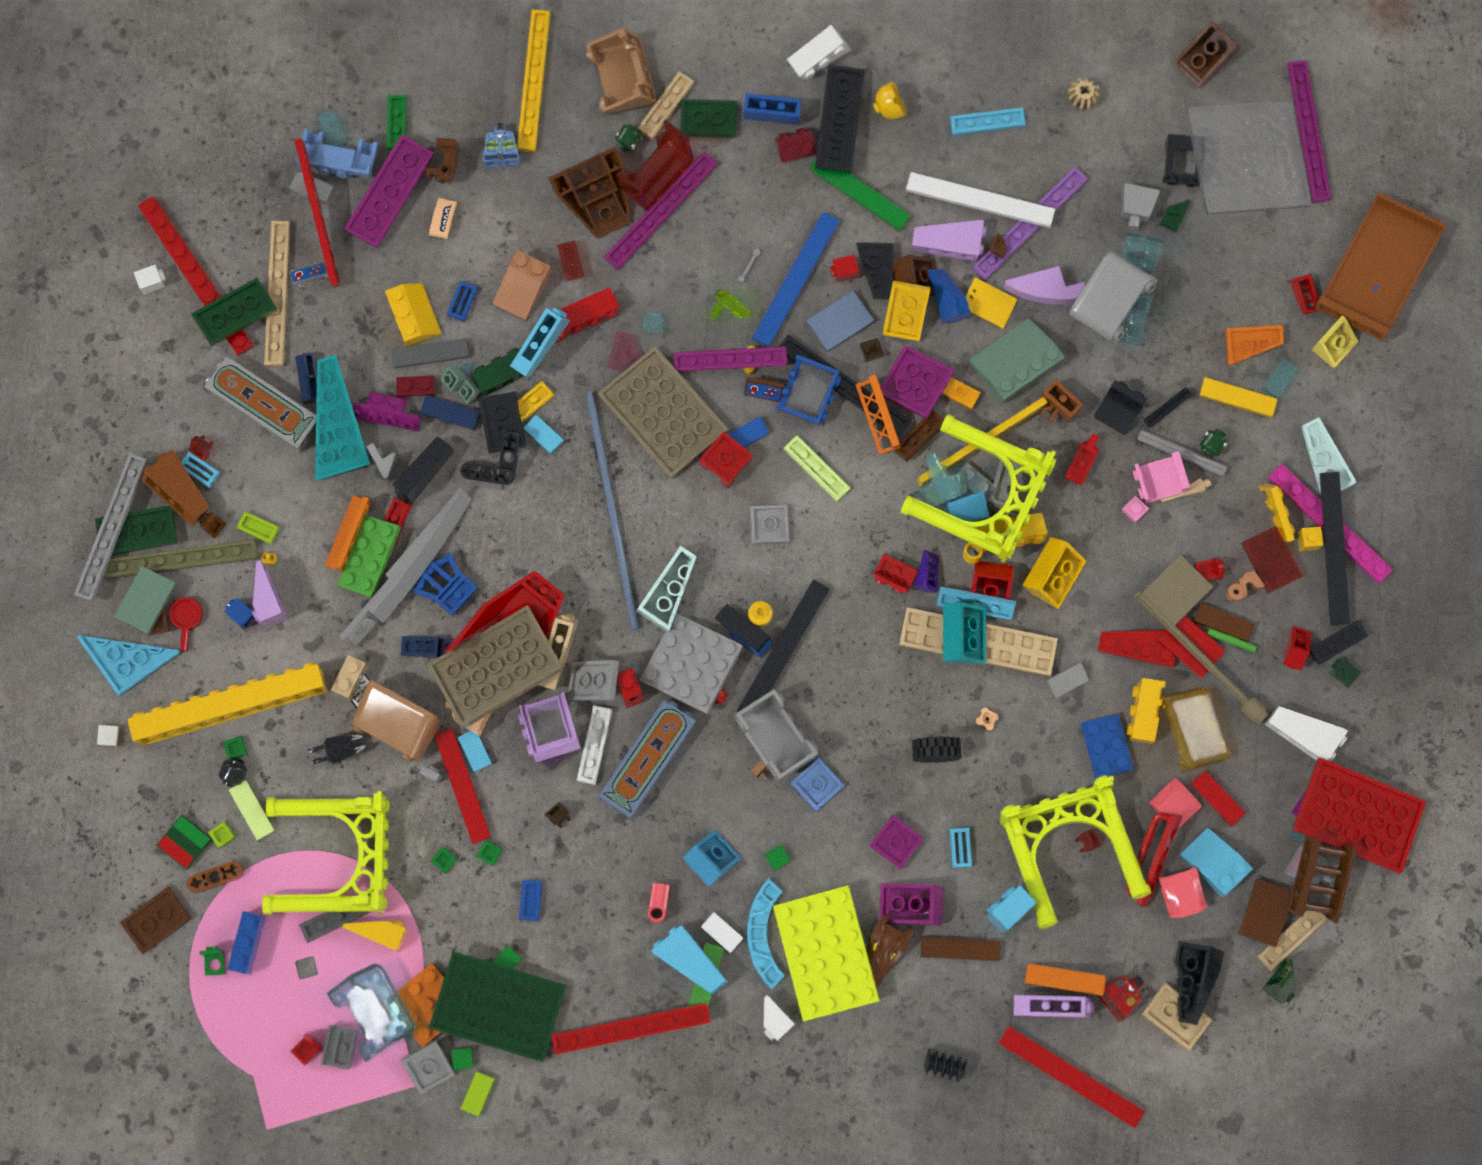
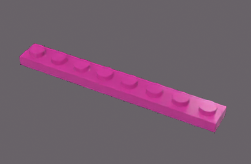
M1281 464L1268 479L1278 488L1280 487L1283 494L1318 527H1321L1323 531L1321 500ZM1343 522L1345 553L1379 584L1393 569Z

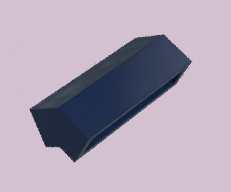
M303 353L302 355L295 356L302 402L304 404L317 402V369L314 353Z

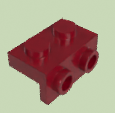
M800 128L796 130V133L789 134V132H784L774 138L777 143L781 163L817 153L813 132L810 129Z

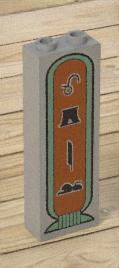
M226 356L224 360H220L216 367L217 370L205 381L206 385L204 387L206 390L298 452H301L316 432V415Z

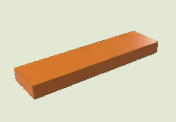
M1028 963L1025 983L1104 996L1107 976Z

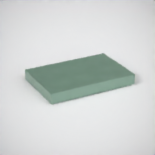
M141 566L114 617L150 634L177 583Z

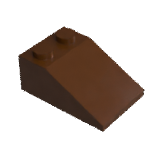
M1210 21L1175 59L1173 64L1200 88L1241 47L1216 23Z

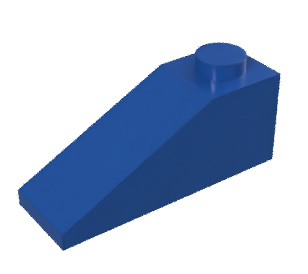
M928 270L943 323H957L971 315L966 296L945 270Z

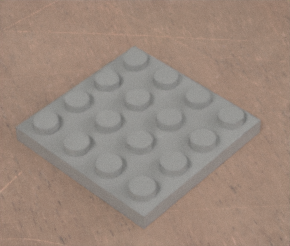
M676 613L670 631L665 632L640 681L708 715L744 647Z

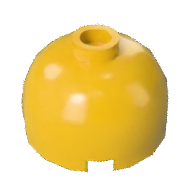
M893 81L878 89L875 96L876 103L873 104L877 114L881 113L888 120L900 119L907 115L903 99L901 100L900 92Z

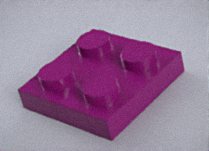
M892 815L869 847L901 870L924 838Z

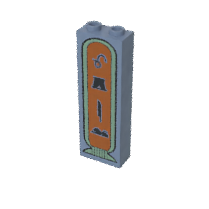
M671 700L668 702L662 701L598 796L599 799L630 820H632L696 725L695 716L686 710L683 713L678 709L679 706Z

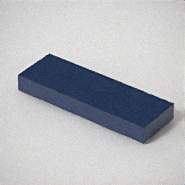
M427 395L420 410L421 415L470 430H475L480 415L479 411Z

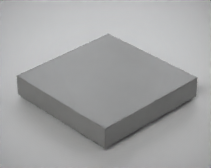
M788 504L750 506L752 545L790 543Z
M437 1040L401 1059L420 1095L455 1076V1072Z

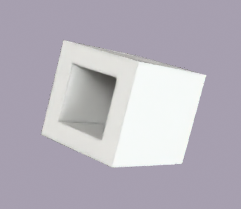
M156 265L134 272L138 286L144 295L165 287L163 282L166 280L162 269L158 270Z

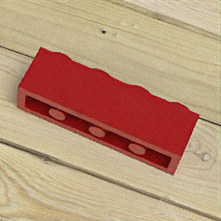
M609 287L561 308L560 310L567 314L566 318L570 322L556 342L564 340L567 335L572 333L574 335L583 331V328L588 326L594 327L600 324L601 320L616 317L617 313L620 312V308L611 288Z

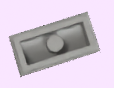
M1080 662L1047 680L1046 684L1054 698L1057 699L1088 682L1089 679Z

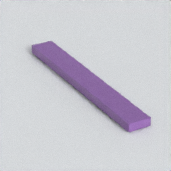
M1074 167L1037 204L1054 208L1056 212L1088 181V178ZM1019 220L1003 236L1006 244L1004 259L1002 260L988 251L971 269L986 281L1041 226Z

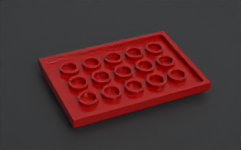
M1319 757L1317 758L1292 830L1305 836H1313L1321 840L1322 843L1334 848L1343 849L1344 842L1357 847L1356 857L1394 873L1402 874L1426 801Z

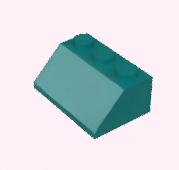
M964 602L943 605V662L966 665L986 664V607Z

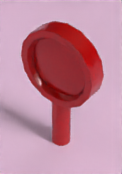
M184 597L179 598L172 604L169 616L173 625L181 629L180 651L188 652L189 630L194 629L200 624L203 618V609L193 598Z

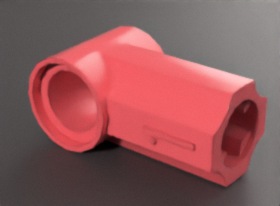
M653 883L648 917L654 924H660L666 918L670 886L665 884ZM653 910H661V918L654 919L651 916Z

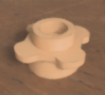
M983 708L980 717L976 719V723L983 725L987 730H992L994 728L993 724L999 719L997 713L989 711L988 708Z

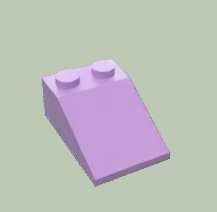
M259 560L256 562L253 595L255 610L252 613L256 622L258 621L260 625L263 624L267 629L288 620L267 567Z

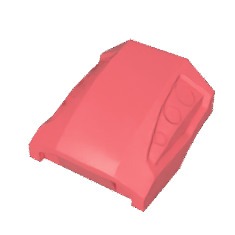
M1176 778L1148 802L1159 813L1164 812L1170 815L1177 813L1182 815L1178 829L1202 807L1198 800Z
M1195 866L1170 876L1158 877L1162 896L1171 918L1186 917L1202 912L1208 907Z

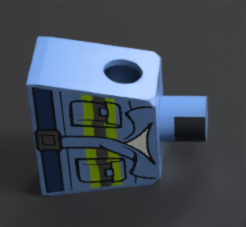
M505 123L494 124L495 132L486 134L483 156L485 168L520 166L513 132L506 131Z

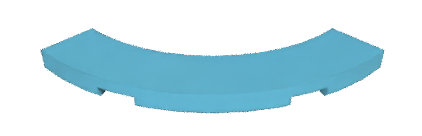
M768 878L753 901L747 924V939L753 964L762 980L772 990L785 975L778 968L770 953L767 941V924L771 909L783 891Z

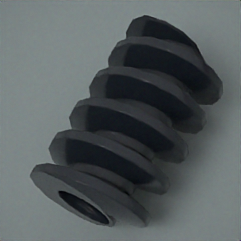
M928 1048L924 1062L925 1073L928 1074L932 1069L933 1076L940 1072L941 1078H944L948 1074L950 1081L956 1076V1082L959 1083L963 1077L967 1059L963 1063L961 1057L954 1061V1055L952 1054L946 1059L945 1052L939 1057L938 1050H935L931 1055V1049Z

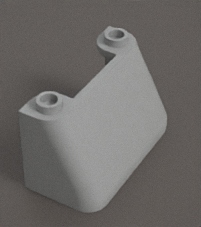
M1109 252L1105 255L1071 307L1070 315L1110 342L1116 344L1124 336V328L1121 326L1122 322L1141 294L1146 295L1153 292L1158 280L1124 256L1115 252Z

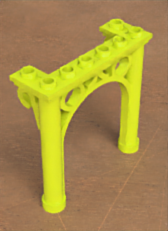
M947 414L941 426V432L996 456L1006 466L1011 482L1009 497L998 513L989 519L979 522L961 520L909 495L906 497L900 513L906 516L909 514L998 555V558L1002 559L1001 562L1005 563L1007 558L1011 559L1017 542H1019L1023 531H1020L1022 525H1027L1031 517L1028 514L1030 508L1034 509L1039 500L1036 498L1038 491L1043 492L1047 483L1044 481L1045 476H1050L1057 461L1054 459L1056 452L1048 451L1045 456L1044 453L1034 448H1028L1025 451L954 419L955 416ZM1010 461L1017 463L1023 467L1014 470L1013 465ZM1025 472L1030 475L1031 480L1028 485L1021 486L1018 484L1016 476L1020 473ZM1030 490L1025 502H1021L1018 497L1019 491L1026 492ZM1012 511H1020L1013 525L1011 518L1007 515ZM999 520H1003L1008 524V528L1003 534H999L994 530V523ZM989 526L988 533L978 529Z
M1101 776L1096 779L1092 788L1082 787L1077 789L1076 793H1063L1057 799H1044L1038 805L1032 806L1028 804L1020 807V805H1009L1001 811L1000 825L1003 824V827H1005L1027 891L1037 902L1033 907L1038 918L1037 924L1039 929L1051 927L1057 924L1058 921L1036 864V850L1046 834L1065 824L1085 823L1102 830L1112 842L1132 899H1139L1151 894L1150 887L1145 883L1116 806L1115 797L1112 792L1113 776ZM1092 804L1096 808V813L1091 818L1084 816L1080 812L1082 806ZM1077 805L1075 810L1076 816L1063 810L1064 808ZM1100 811L1103 813L1107 826L1096 820L1100 815ZM1054 812L1055 815L1049 820L1050 824L1047 826V822L1042 815ZM1033 821H1039L1043 825V829L1039 834L1030 833L1026 829V825ZM1025 836L1027 838L1035 840L1031 852L1029 850Z
M382 791L374 793V798L276 799V797H267V817L332 816L341 819L350 826L355 834L359 856L353 876L338 891L319 895H263L262 910L264 915H270L273 912H377L379 915H384V909H387V897H384V890L388 888V880L384 878L385 870H388V858H385V851H388L389 841L385 839L386 831H389V819H386V812H389L390 802ZM343 814L361 815H359L353 823L349 818H347ZM366 818L372 821L371 832L368 834L360 833L357 829L360 822ZM375 835V850H371L367 846V842H363L362 838L367 840ZM372 859H375L374 875L368 870H362L363 867H367L368 862ZM362 875H368L371 879V885L367 891H360L356 884ZM352 887L359 894V896H342Z

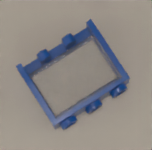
M796 355L793 370L791 369L789 380L783 389L781 401L776 406L777 410L820 426V423H824L828 412L825 410L827 405H831L835 394H832L834 387H838L842 377L839 376V370Z

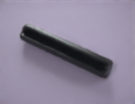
M1186 387L1145 418V425L1151 428L1191 396L1190 390Z

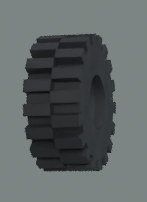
M938 736L918 738L912 741L913 761L940 763L962 759L960 738Z

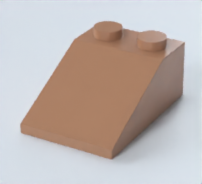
M517 250L507 268L493 305L526 321L552 274L551 266Z

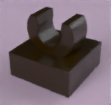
M878 338L860 343L865 362L884 356Z
M560 802L545 813V816L554 826L557 825L559 828L563 827L560 820L566 818L568 821L571 820L567 815L569 814L568 810Z

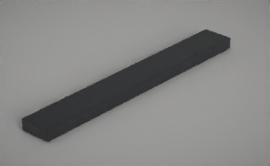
M787 335L779 346L787 347V358L794 363L796 362V355L838 370L790 335ZM806 365L803 366L806 372L828 386L832 375ZM839 370V376L842 378L839 386L834 387L833 391L865 413L855 385L858 383ZM864 387L861 388L864 395L871 396V392ZM871 401L868 410L876 415L879 409L878 404ZM887 404L896 434L900 437L911 420ZM876 420L885 427L884 421Z
M1320 473L1330 626L1349 625L1350 615L1340 473Z
M814 579L812 580L738 707L737 712H740L772 690L830 588Z

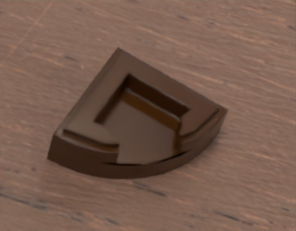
M998 233L987 250L1002 260L1006 254V244L1004 238Z

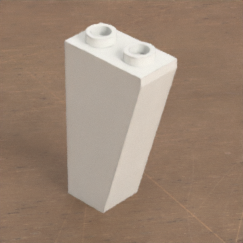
M1280 706L1273 711L1264 724L1316 761L1317 758L1321 757L1331 762L1337 754L1334 751L1338 746L1341 747L1347 739L1345 735L1348 732L1344 728Z

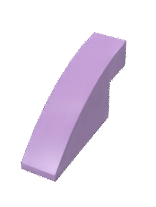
M1057 266L1005 280L1003 287L1009 293L1029 301L1065 305L1075 303L1085 284L1081 282L1066 287L1060 267Z

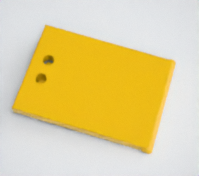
M974 278L966 294L970 312L1001 329H1004L1018 301V298L977 278Z

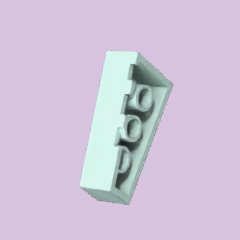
M680 546L636 612L664 631L669 632L697 556Z

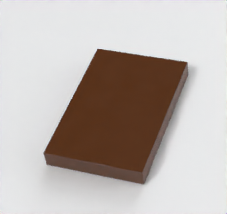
M1257 878L1238 934L1276 948L1288 913L1287 910L1292 891Z
M167 887L122 920L120 924L140 952L145 954L192 919V917L171 888Z

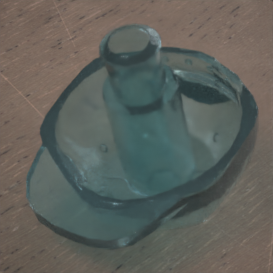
M932 452L924 457L930 470L928 474L932 483L910 493L909 496L913 498L921 497L924 503L933 507L947 505V503L961 498L969 490L968 473L962 470L949 475L946 466H942L937 452Z

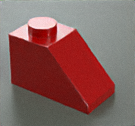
M1292 626L1284 652L1283 665L1302 671L1310 653V631Z

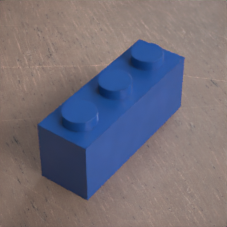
M746 93L743 119L798 125L801 99Z
M242 912L227 970L251 975L266 917Z

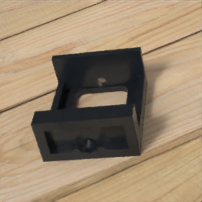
M1168 134L1165 140L1166 158L1162 182L1168 185L1199 186L1203 176L1205 138ZM1175 150L1193 151L1196 153L1194 174H1182L1173 171Z

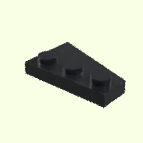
M856 242L873 299L889 300L893 283L894 244Z

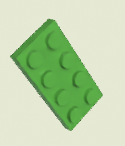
M364 515L337 586L372 598L376 594L401 527Z

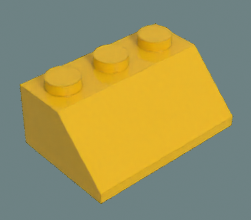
M422 283L402 284L385 290L406 346H413L442 335Z
M1050 537L1024 581L1023 586L1032 595L1059 609L1084 567L1086 560L1068 542Z

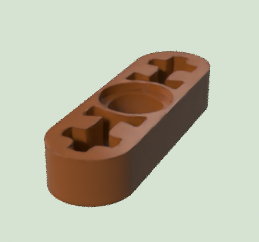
M231 861L190 876L187 880V887L193 893H201L240 879L243 876L244 868L240 863ZM232 866L239 868V870L236 871V875L232 873L226 874L227 879H225V874L222 871V869H224L225 872H229L232 870ZM219 872L220 880L216 883L211 882V874ZM206 875V881L209 884L208 886H206V883L204 882L199 884L198 889L194 886L192 887V884L195 883V879H197L198 881H204L205 879L203 876Z

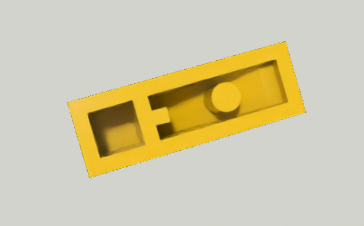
M395 919L393 923L378 921L346 923L342 926V928L395 951H399L408 931L403 928L404 923Z

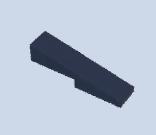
M402 636L400 655L439 658L446 654L444 649L453 639Z

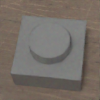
M429 765L427 768L422 766L419 772L421 776L436 783H439L442 777L438 774V769Z

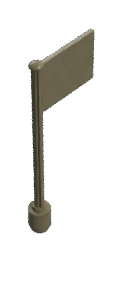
M1179 555L1144 591H1138L1134 595V600L1139 601L1240 702L1242 706L1240 710L1252 722L1255 721L1259 724L1269 714L1266 708L1254 696L1250 698L1238 689L1175 626L1213 587L1183 556Z

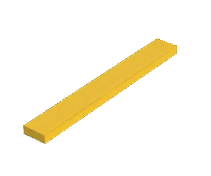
M532 10L517 151L536 152L550 11Z
M1045 397L1040 398L987 433L999 438L1044 409L1048 403ZM970 444L920 475L917 483L920 487L924 486L980 449Z

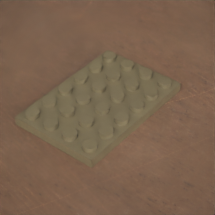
M656 346L597 393L599 398L670 479L707 450L723 431L725 433L729 431Z
M528 605L454 648L452 652L446 653L427 664L462 729L564 670Z

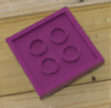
M905 345L882 383L881 390L885 399L928 419L953 377L955 370Z

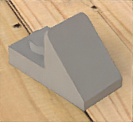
M373 443L366 446L386 483L390 482L398 458L396 452L385 457L380 447L376 448Z

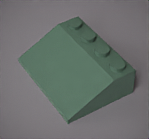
M1028 318L968 361L1000 404L1003 405L1062 364L1065 356L1055 343Z

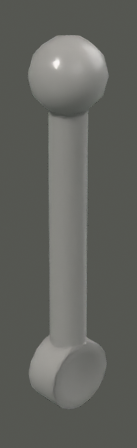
M754 249L750 262L743 274L738 277L740 283L745 281V276L754 260L760 256L759 249Z

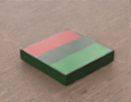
M181 815L156 846L184 869L188 870L212 841V838Z

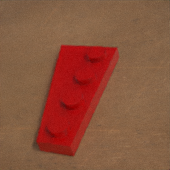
M1166 630L1100 633L1097 652L1170 668L1174 667L1176 657L1158 641Z

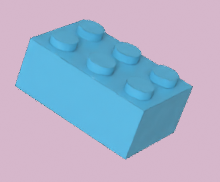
M1020 885L1016 888L1012 886L1000 896L1003 899L1002 901L994 902L987 909L988 914L985 917L1002 934L1009 930L1037 902Z

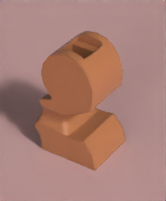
M1254 570L1245 572L1236 582L1237 584H1232L1226 590V598L1230 602H1239L1247 596L1246 584H1249L1252 590H1260L1265 585Z

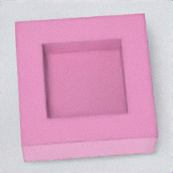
M1135 495L1122 508V511L1136 523L1149 508Z

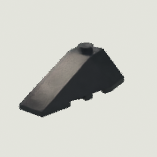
M1179 941L1175 958V967L1178 968L1176 985L1179 986V997L1177 998L1179 1022L1193 1025L1198 1024L1221 971L1224 951L1211 946Z

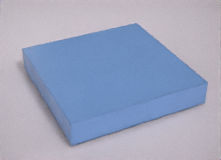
M819 757L790 782L815 812L845 786Z

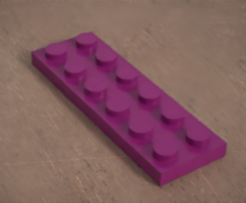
M401 135L344 230L377 249L423 175L424 168L428 167L434 157V152Z

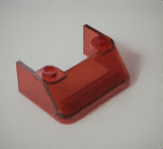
M666 119L663 122L665 131L661 132L656 139L657 149L635 173L632 171L624 174L617 173L622 189L646 212L686 171L694 158L689 137Z

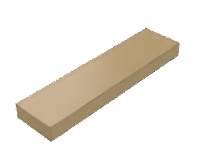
M680 71L677 73L638 126V129L642 132L641 134L650 140L655 138L680 104L681 99L686 96L694 85V80Z
M1306 910L1303 917H1298L1281 933L1276 948L1268 945L1256 957L1269 971H1272L1328 918L1323 913Z

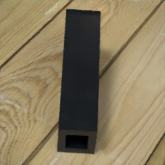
M437 436L392 484L395 489L394 493L397 495L396 497L404 503L408 501L410 504H413L453 454V447Z

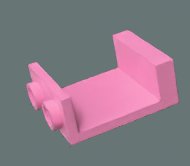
M1179 451L1172 453V457L1141 466L1137 463L1135 464L1136 470L1132 471L1135 482L1139 481L1141 488H1138L1140 498L1145 499L1146 504L1190 491Z

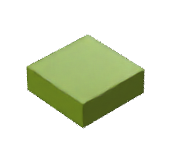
M225 821L208 832L219 849L236 838Z

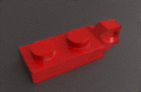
M1092 433L1088 442L1083 441L1065 475V479L1082 486L1098 454L1099 448L1095 445L1099 436Z

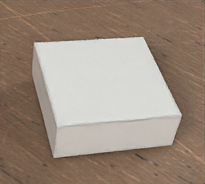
M99 725L97 745L118 746L119 726Z

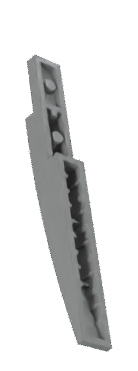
M461 488L456 491L385 574L389 579L339 636L352 649H355L378 620L382 623L385 622L443 546L472 500Z

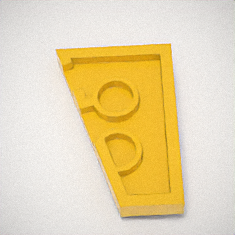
M1267 483L1259 485L1260 491H1265L1267 495V500L1265 501L1267 507L1275 514L1273 521L1281 540L1285 542L1295 540L1293 535L1295 530L1293 525L1289 523L1287 517L1289 516V511L1283 504L1281 488Z

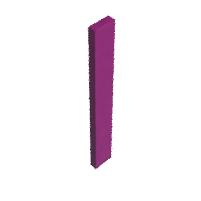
M1307 61L1288 62L1287 68L1311 202L1331 201V193Z
M703 152L604 256V259L618 271L718 166V163L707 153Z

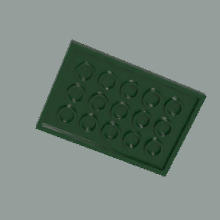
M452 951L428 1028L543 1062L566 985Z

